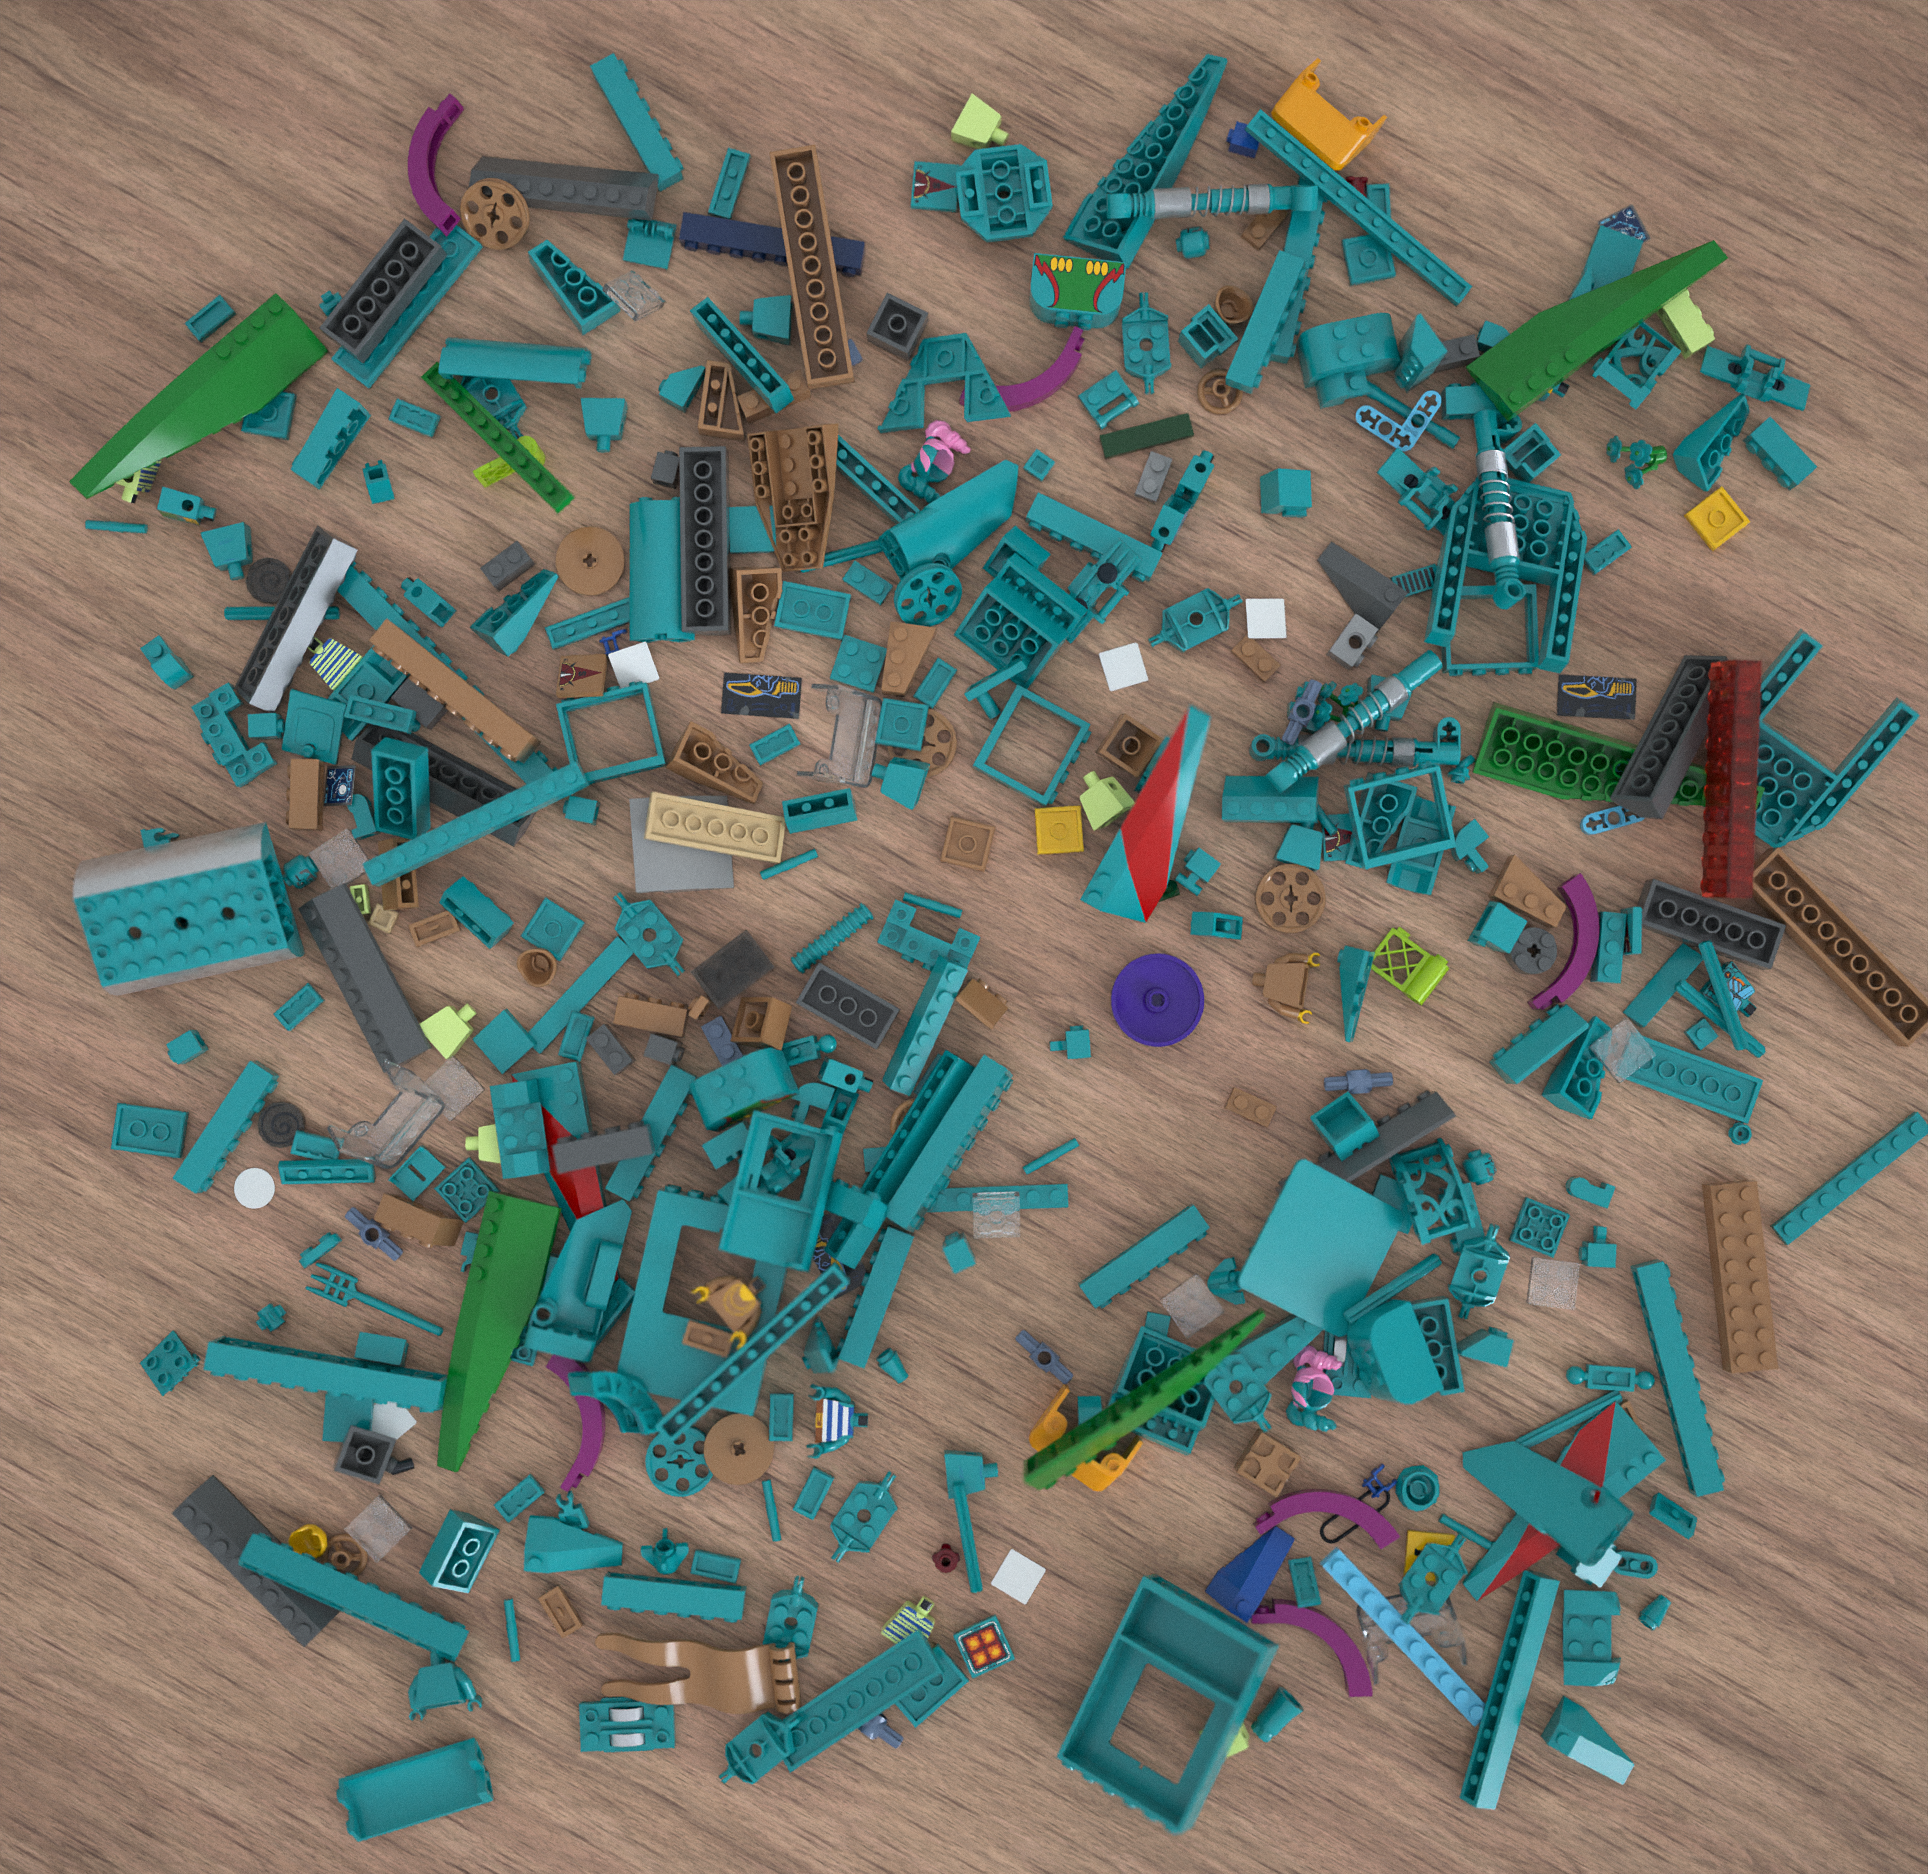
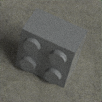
M886 293L866 333L867 341L909 361L929 322L928 312Z

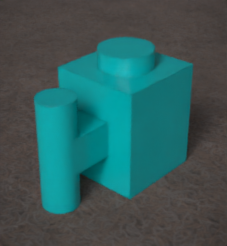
M1197 848L1196 851L1191 849L1183 860L1186 862L1183 868L1191 874L1187 878L1182 873H1179L1175 880L1198 896L1202 888L1195 884L1199 879L1205 884L1208 883L1221 863L1201 848Z

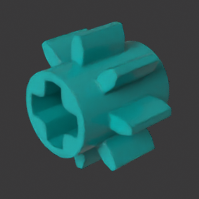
M329 290L320 296L323 302L319 306L328 317L341 301L342 296L339 292L333 295Z
M270 1303L257 1313L259 1320L256 1321V1324L262 1331L268 1328L270 1332H273L286 1322L282 1318L286 1311L281 1305L274 1307Z

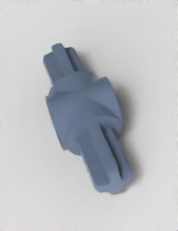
M1311 679L1302 697H1297L1287 718L1290 722L1282 736V741L1286 744L1294 745L1302 727H1307L1316 708L1314 702L1322 688L1320 682ZM1297 707H1304L1307 710L1306 718H1301L1297 715Z
M1368 1069L1350 1070L1345 1072V1076L1324 1078L1325 1091L1346 1090L1350 1094L1370 1093L1372 1087L1393 1085L1391 1072L1370 1074Z
M352 1207L346 1213L345 1218L360 1230L358 1235L361 1236L365 1244L371 1245L375 1250L380 1248L393 1261L401 1257L403 1250L389 1238L390 1233L387 1229L381 1227V1223H377L373 1218L371 1220L367 1219L355 1207ZM371 1228H375L379 1232L377 1240H373L370 1237L369 1232Z
M1026 1330L1019 1332L1015 1340L1030 1353L1029 1358L1046 1373L1050 1371L1063 1384H1067L1072 1379L1073 1373L1059 1361L1060 1357L1051 1347L1047 1346L1043 1341L1039 1343ZM1042 1351H1047L1051 1354L1050 1360L1046 1363L1038 1360V1355Z
M882 1713L858 1728L867 1737L873 1740L880 1737L896 1749L903 1741V1736L887 1725L888 1719Z

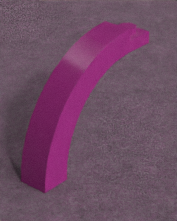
M450 93L441 101L436 111L428 107L424 112L412 136L408 154V177L414 198L422 212L446 237L461 219L451 207L444 203L438 191L435 178V163L440 144L447 131L464 111L460 102Z
M1074 327L1061 355L1041 375L1016 385H995L1009 412L1029 408L1044 401L1069 380L1081 361L1082 354L1075 350L1080 351L1085 339L1082 338L1083 329ZM965 387L959 398V404L963 406L965 400Z
M1581 873L1575 874L1557 887L1568 906L1572 919L1573 941L1571 952L1559 976L1548 987L1527 1002L1532 1009L1540 1008L1544 1010L1553 1003L1552 998L1556 1003H1563L1581 985L1593 964L1599 942V916L1591 889Z
M554 1354L546 1365V1368L560 1377L568 1387L569 1372H590L582 1361ZM574 1396L580 1409L583 1432L577 1459L560 1486L566 1492L572 1487L577 1488L584 1477L580 1473L587 1477L592 1473L603 1447L605 1437L604 1404L589 1396Z
M1306 1489L1282 1495L1268 1502L1272 1512L1268 1513V1511L1261 1513L1255 1518L1257 1521L1253 1523L1261 1535L1292 1516L1307 1512H1327L1343 1516L1361 1526L1380 1549L1400 1538L1394 1527L1372 1506L1349 1494L1328 1489Z
M1272 1599V1608H1269L1267 1605H1259L1250 1618L1252 1624L1284 1623L1299 1626L1313 1632L1322 1638L1339 1658L1344 1673L1345 1691L1348 1696H1373L1369 1672L1360 1651L1348 1633L1330 1616L1312 1606L1298 1608L1296 1601L1286 1599Z

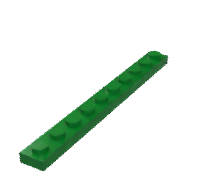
M438 361L421 376L557 514L575 499L572 493L454 377L453 379H443L438 373Z

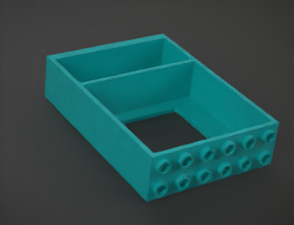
M668 1184V1186L659 1189L617 1373L635 1380L647 1390V1393L682 1400L738 1350L736 1348L740 1345V1341L734 1338L727 1358L682 1344L688 1322L691 1318L668 1314L663 1311L682 1226L686 1225L720 1233V1229H724L729 1205L719 1195L713 1194L710 1198L704 1196L703 1191L691 1189L688 1192L681 1191L682 1187ZM756 1260L752 1279L759 1276L766 1287L757 1294L762 1301L759 1305L762 1313L757 1327L746 1338V1341L778 1314L788 1268ZM691 1319L721 1330L734 1333L730 1329V1327ZM768 1357L712 1407L753 1416L757 1409Z
M1157 1574L1143 1576L1056 1758L1062 1761L1061 1764L1067 1769L1073 1771L1076 1769L1081 1772L1082 1777L1088 1782H1097L1103 1786L1102 1790L1112 1796L1116 1794L1123 1799L1122 1802L1128 1807L1134 1809L1137 1807L1144 1812L1143 1815L1149 1820H1158L1165 1825L1164 1828L1170 1833L1181 1834L1193 1828L1280 1645ZM1147 1663L1215 1703V1707L1178 1784H1175L1146 1765L1140 1768L1141 1762L1110 1743L1111 1737Z

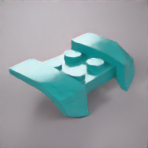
M1564 1589L1562 1614L1564 1685L1602 1686L1614 1684L1621 1662V1657L1611 1658L1612 1615H1620L1621 1611L1620 1601L1616 1592Z

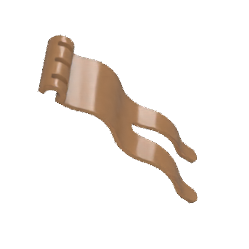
M602 1633L595 1639V1645L599 1649L619 1651L636 1660L652 1665L685 1667L691 1673L690 1677L661 1683H640L631 1680L605 1682L602 1685L601 1691L606 1697H627L657 1705L695 1703L732 1714H747L769 1708H776L780 1713H792L802 1706L794 1642H788V1646L784 1648H776L774 1643L739 1650H726L694 1640L650 1641L637 1639L621 1633ZM790 1658V1660L787 1661V1662H778V1661H777V1660H784V1659ZM792 1678V1680L789 1682H780V1680H787ZM795 1698L794 1701L789 1703L782 1702V1700H790Z

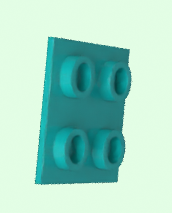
M628 219L627 228H629L623 261L668 269L677 225L656 220Z
M173 1330L140 1364L160 1394L164 1396L168 1391H173V1387L184 1380L183 1376L187 1377L189 1375L188 1371L199 1365L200 1357L195 1353L191 1355Z

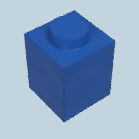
M1237 121L1235 129L1230 128L1226 140L1227 143H1230L1228 152L1254 159L1259 142L1244 130L1248 124Z

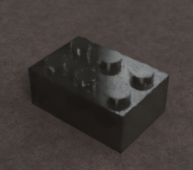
M745 930L693 969L691 974L716 1007L723 1009L777 967L752 934Z

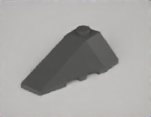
M1332 541L1317 560L1329 579L1335 584L1345 602L1348 603L1354 615H1359L1378 628V631L1408 594L1389 578Z

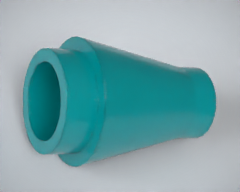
M891 1348L884 1350L876 1358L878 1366L898 1384L909 1376L897 1352Z
M1659 1594L1654 1601L1639 1612L1641 1615L1638 1620L1654 1631L1656 1627H1660L1671 1602Z

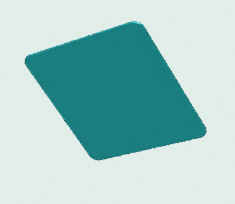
M1305 1159L1298 1160L1238 1276V1284L1241 1288L1337 1337H1342L1347 1334L1349 1322L1344 1317V1312L1365 1298L1403 1222V1213Z

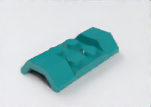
M373 645L327 699L347 704L349 696L354 695L387 704L393 694L409 677L410 673L406 676L390 664L393 660L387 661L372 649L375 646ZM344 718L342 732L353 742L368 723Z
M1415 795L1411 810L1403 818L1395 848L1442 837L1435 802ZM1448 805L1452 823L1456 806ZM1444 850L1391 863L1386 883L1413 893L1431 896Z
M537 1079L489 1086L503 1179L549 1172L550 1167Z

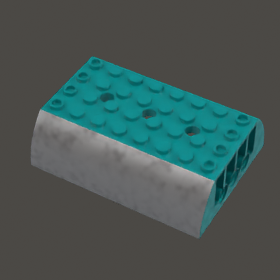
M266 822L81 861L76 870L73 900L101 986L111 995L118 996L298 958L305 954ZM231 907L235 911V917H226L223 914V908ZM176 918H186L188 920V927H180L176 922ZM130 927H138L142 932V936H132Z

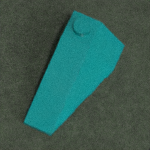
M1744 394L1738 395L1685 437L1672 454L1677 470L1703 491L1708 492L1723 470L1720 465L1724 456H1729L1732 451L1730 448L1734 436H1739L1750 413Z
M1345 945L1344 950L1340 949L1337 962L1340 963L1345 1041L1353 1042L1375 952Z
M1597 1016L1592 1017L1588 1023L1590 1027L1576 1039L1551 1074L1542 1093V1096L1557 1108L1586 1119L1593 1118L1601 1101L1602 1092L1599 1089L1601 1079L1605 1077V1071L1603 1070L1604 1057L1608 1056L1612 1029Z
M818 1316L813 1322L803 1352L805 1356L802 1359L806 1368H811L813 1373H831L836 1370L839 1354L820 1316Z
M529 1516L524 1548V1571L553 1573L622 1565L623 1542L599 1533L591 1534L581 1530L582 1527L577 1525L569 1526L561 1523V1520L555 1517Z
M1563 1695L1541 1738L1547 1745L1624 1785L1635 1764L1583 1706Z

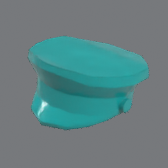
M1424 1465L1404 1468L1398 1476L1395 1493L1404 1507L1418 1512L1437 1502V1498L1440 1495L1438 1476Z

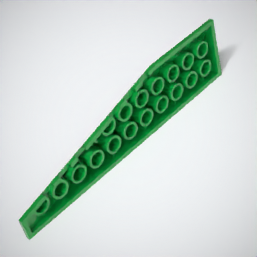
M1713 240L1539 312L1466 366V370L1509 422L1726 261L1728 257Z
M275 293L145 405L81 468L69 483L81 495L89 499L114 486V483L123 478L128 479L134 476L135 472L155 465L157 461L164 457L169 458L200 442L202 438L211 433L214 435L220 432L221 428L231 423L235 424L251 413L255 414L261 411L327 354L328 350L297 313Z
M1493 702L1485 723L1472 772L1559 799L1605 800L1606 802H1613L1610 798L1629 763L1627 758L1631 759L1638 745ZM1691 762L1671 804L1757 810L1765 787ZM1619 763H1620V766L1617 767V770H1618V771H1622V772H1616V771H1615V768H1616V766H1617Z
M488 1192L450 1358L440 1427L437 1466L459 1472L471 1446L470 1440L473 1434L477 1433L480 1427L479 1421L483 1413H486L490 1406L488 1402L492 1394L496 1393L512 1360L510 1356L514 1348H517L521 1341L519 1337L523 1328L527 1327L531 1318L529 1316L542 1292L561 1208L507 1192Z
M1262 1307L1024 1460L1023 1480L1025 1483L1038 1491L1043 1488L1047 1490L1053 1487L1061 1476L1065 1475L1067 1477L1073 1474L1081 1463L1085 1462V1464L1093 1461L1097 1457L1096 1454L1101 1450L1108 1451L1117 1444L1116 1441L1178 1399L1229 1355L1266 1316Z

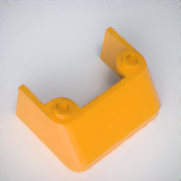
M1317 58L1299 74L1271 111V116L1275 122L1330 168L1340 171L1372 141L1387 117L1383 115L1374 124L1370 123L1367 118L1356 116L1349 121L1316 92L1320 86V81L1314 71L1321 62Z
M1063 1384L1029 1434L1030 1445L1037 1451L1060 1438L1067 1428L1065 1416L1057 1411L1070 1391L1067 1384ZM1136 1435L1122 1456L1117 1453H1109L1104 1456L1099 1464L1094 1460L1088 1464L1083 1462L1077 1466V1470L1071 1475L1094 1491L1105 1490L1124 1472L1143 1444L1141 1437Z

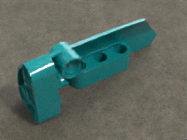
M1005 459L925 506L923 510L886 530L879 536V545L900 580L911 570L924 564L939 563L953 569L1012 515L1019 465ZM942 572L934 574L932 580L939 579L942 576ZM921 579L913 580L910 586H917Z
M624 1199L575 1221L539 1300L533 1309L524 1342L525 1347L583 1362H591L632 1213ZM539 1308H547L550 1311V1316L542 1319L537 1315V1310Z
M1515 1441L1463 1452V1468L1534 1528L1545 1535H1549L1584 1566L1593 1567L1603 1558L1634 1515V1512L1613 1496L1607 1488L1594 1484ZM1597 1491H1600L1603 1495L1600 1503H1596L1594 1499Z

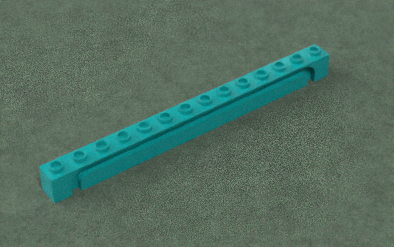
M354 561L346 572L343 584L339 585L337 589L350 605L376 631L388 619L466 681L468 676L459 668L455 670L450 665L453 661L444 652L439 654L434 649L437 645L427 635L423 638L418 633L420 630L419 626L411 619L407 621L402 616L405 612L396 603L391 605L386 600L389 596L379 586L375 589L370 584L372 581L371 577L363 570L359 573L354 567L357 564ZM476 685L473 686L483 696L485 695ZM481 731L478 735L482 738L484 733ZM483 739L526 784L559 770L557 767L552 769L546 763L549 759L540 750L534 751L525 763L519 760L514 763L500 752L501 746L496 748Z

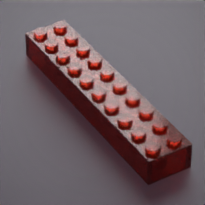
M1734 659L1712 662L1709 670L1710 692L1708 693L1709 715L1707 717L1708 739L1706 741L1707 763L1705 765L1707 775L1704 789L1706 800L1703 812L1705 826L1702 836L1704 851L1701 860L1703 877L1700 884L1702 897L1752 899L1762 661Z

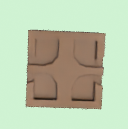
M1258 1428L1234 1466V1469L1243 1477L1273 1496L1278 1497L1286 1480L1289 1479L1291 1472L1296 1468L1302 1457L1298 1452Z

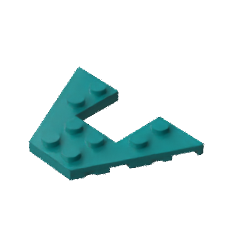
M960 333L922 340L918 347V353L910 363L911 368L906 378L902 379L895 393V399L888 406L889 411L882 425L878 426V431L880 433L924 428L925 385L965 380L964 419L966 422L1011 417V413L967 333Z

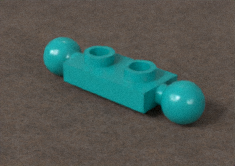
M812 1035L783 1043L781 1051H783L789 1067L821 1059L820 1051L824 1053L833 1052L837 1047V1041L832 1035H824L818 1042L817 1036Z
M1586 1364V1371H1583L1578 1366H1572L1566 1371V1379L1569 1383L1578 1385L1585 1381L1587 1389L1634 1392L1635 1384L1643 1390H1648L1655 1383L1652 1373L1641 1371L1635 1375L1636 1368Z

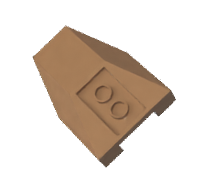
M839 423L747 434L755 504L775 550L774 552L782 572L823 568L834 500ZM773 505L776 545L773 540L771 517L769 506Z

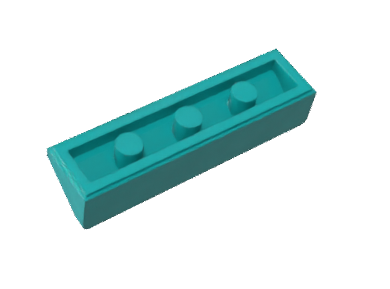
M1682 943L1626 1007L1623 1013L1640 1028L1645 1027L1676 992L1675 984L1681 979L1686 980L1703 961L1702 955Z

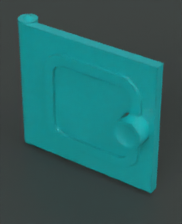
M291 689L282 750L336 765L347 704Z

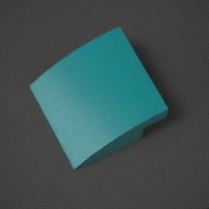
M1015 552L1006 561L999 574L984 588L954 633V636L997 670L1026 654L1030 660L1027 669L1009 679L1016 685L1018 684L1028 690L1081 621L1088 609Z
M1141 1326L1124 1361L1106 1407L1196 1349ZM1201 1379L1178 1399L1132 1430L1131 1433L1188 1456L1192 1452L1198 1432L1206 1426L1215 1398Z

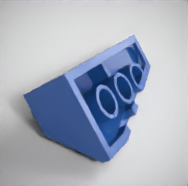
M1275 1525L1254 1541L1244 1552L1239 1553L1229 1564L1219 1569L1205 1592L1226 1610L1248 1623L1261 1603L1295 1538Z

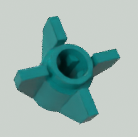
M1226 1258L1210 1274L1207 1281L1208 1288L1214 1295L1235 1305L1246 1303L1243 1291L1238 1292L1242 1288L1238 1284L1240 1272L1235 1271L1237 1269L1235 1258Z
M663 1528V1539L655 1544L654 1549L653 1545L641 1546V1556L654 1566L657 1572L667 1575L674 1573L689 1553L688 1542L676 1543L675 1545L669 1540L668 1528Z

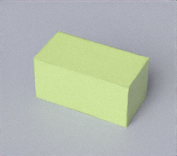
M368 885L350 886L351 894L362 915L371 914Z

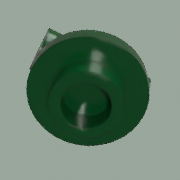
M1169 880L1168 886L1159 902L1180 895L1175 881Z

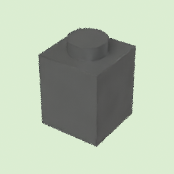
M665 450L664 453L657 452L651 480L654 484L676 489L680 475L678 454Z

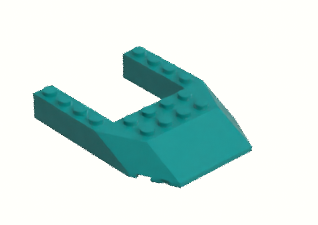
M1478 476L1452 506L1437 562L1424 639L1425 643L1447 647L1455 636L1466 567L1494 573V570L1489 565L1485 529L1491 525V522L1483 520L1489 513L1482 510L1485 502L1480 498L1483 494V489L1479 488L1482 481L1478 479ZM1508 478L1506 482L1510 485L1508 494L1511 496L1509 504L1513 507L1510 515L1514 518L1513 524L1516 528L1520 564L1517 566L1519 579L1550 586L1537 669L1560 674L1570 659L1587 536L1580 526V516L1574 508L1571 492ZM1510 507L1506 511L1507 514H1509L1511 511ZM1508 516L1507 521L1512 523V518Z
M1801 628L1738 704L1711 743L1706 764L1707 768L1765 787L1757 810L1716 807L1773 848H1780L1790 841L1798 840L1812 831L1826 827L1920 716L1915 709L1896 697L1835 771L1763 721L1767 713L1823 647L1818 640Z

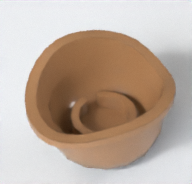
M1227 285L1217 292L1214 311L1226 325L1239 324L1248 319L1252 314L1253 302L1248 294L1240 288Z
M532 948L519 955L517 968L529 985L544 987L554 979L557 972V962L554 955L545 948Z

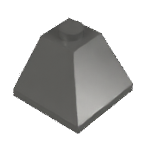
M351 1425L341 1443L333 1464L334 1471L380 1485L396 1439Z

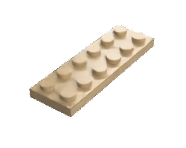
M651 792L644 839L778 864L781 860L786 823L785 818L781 816Z

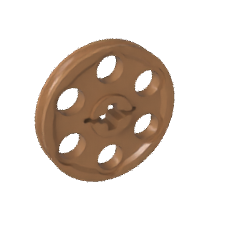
M497 178L481 179L467 189L461 200L460 213L462 222L467 232L483 246L496 250L507 249L516 245L525 236L530 223L528 205L522 194L510 183ZM482 186H488L492 190V197H487L483 194ZM505 193H508L513 196V205L507 204L505 202ZM469 201L476 202L479 207L478 212H473L469 209ZM494 209L496 210V214L499 215V217L496 219L494 218V214L491 213ZM512 216H517L521 219L522 227L514 226L511 219ZM477 223H481L486 227V234H480L477 231ZM498 231H504L507 234V242L499 239Z
M931 709L928 710V715L934 718V724L931 727H925L924 732L925 741L929 743L928 746H924L921 752L907 749L903 756L895 755L893 752L894 747L888 746L891 759L893 757L909 760L919 759L922 762L929 763L930 767L926 778L943 772L951 764L957 748L956 734L951 723L942 714ZM948 731L951 734L950 741L941 743L937 737L939 732ZM936 753L944 754L946 758L944 764L940 766L935 765L932 762L933 755Z
M1284 864L1268 871L1260 880L1255 893L1256 909L1261 919L1270 928L1282 933H1298L1310 928L1319 920L1325 908L1326 896L1321 880L1313 871L1298 864ZM1280 872L1284 875L1285 881L1282 885L1274 884L1272 880L1274 873ZM1303 872L1308 876V882L1305 885H1299L1296 882L1295 877L1297 873ZM1290 885L1292 896L1296 897V901L1292 902L1291 912L1289 902L1284 900V897L1288 896L1290 892ZM1264 892H1269L1273 895L1274 900L1271 905H1264L1261 902V895ZM1310 892H1316L1319 895L1320 900L1317 905L1308 903L1307 896ZM1276 912H1281L1285 916V922L1282 925H1276L1273 922L1272 917ZM1299 912H1304L1308 915V922L1305 925H1299L1296 922V915Z

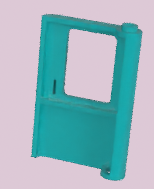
M753 1111L719 1250L800 1272H810L843 1134L839 1132V1128L827 1125L825 1129H819L759 1111ZM773 1128L814 1139L812 1156L799 1201L764 1193L757 1188L770 1133Z

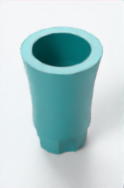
M1279 1686L1272 1699L1257 1716V1720L1251 1725V1729L1262 1741L1269 1742L1293 1718L1303 1712L1304 1708L1291 1693Z

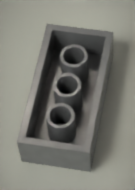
M818 963L796 1001L798 1005L878 1050L901 1010L821 963Z
M644 1121L629 1123L626 1129H621L619 1125L604 1129L605 1133L598 1134L597 1130L581 1134L579 1139H574V1135L557 1139L558 1143L552 1145L558 1174L653 1154L655 1147L650 1124L644 1125Z

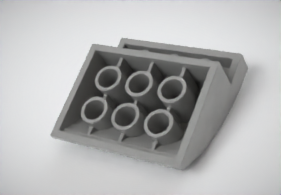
M677 796L728 806L727 796ZM649 798L629 799L636 893H677L734 888L732 855L644 839Z

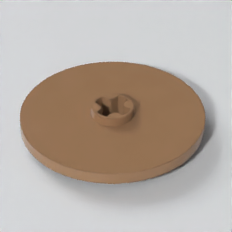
M583 527L574 530L562 540L556 553V569L562 582L570 590L585 596H596L611 590L621 579L625 568V555L621 544L611 533L598 527ZM589 556L596 560V562L592 563V567L584 563L585 560L589 559Z
M741 1413L730 1414L719 1419L708 1431L704 1441V1459L709 1470L719 1480L732 1485L748 1484L761 1477L770 1466L774 1453V1443L769 1441V1429L758 1418ZM743 1443L744 1453L734 1455L735 1450L733 1446Z

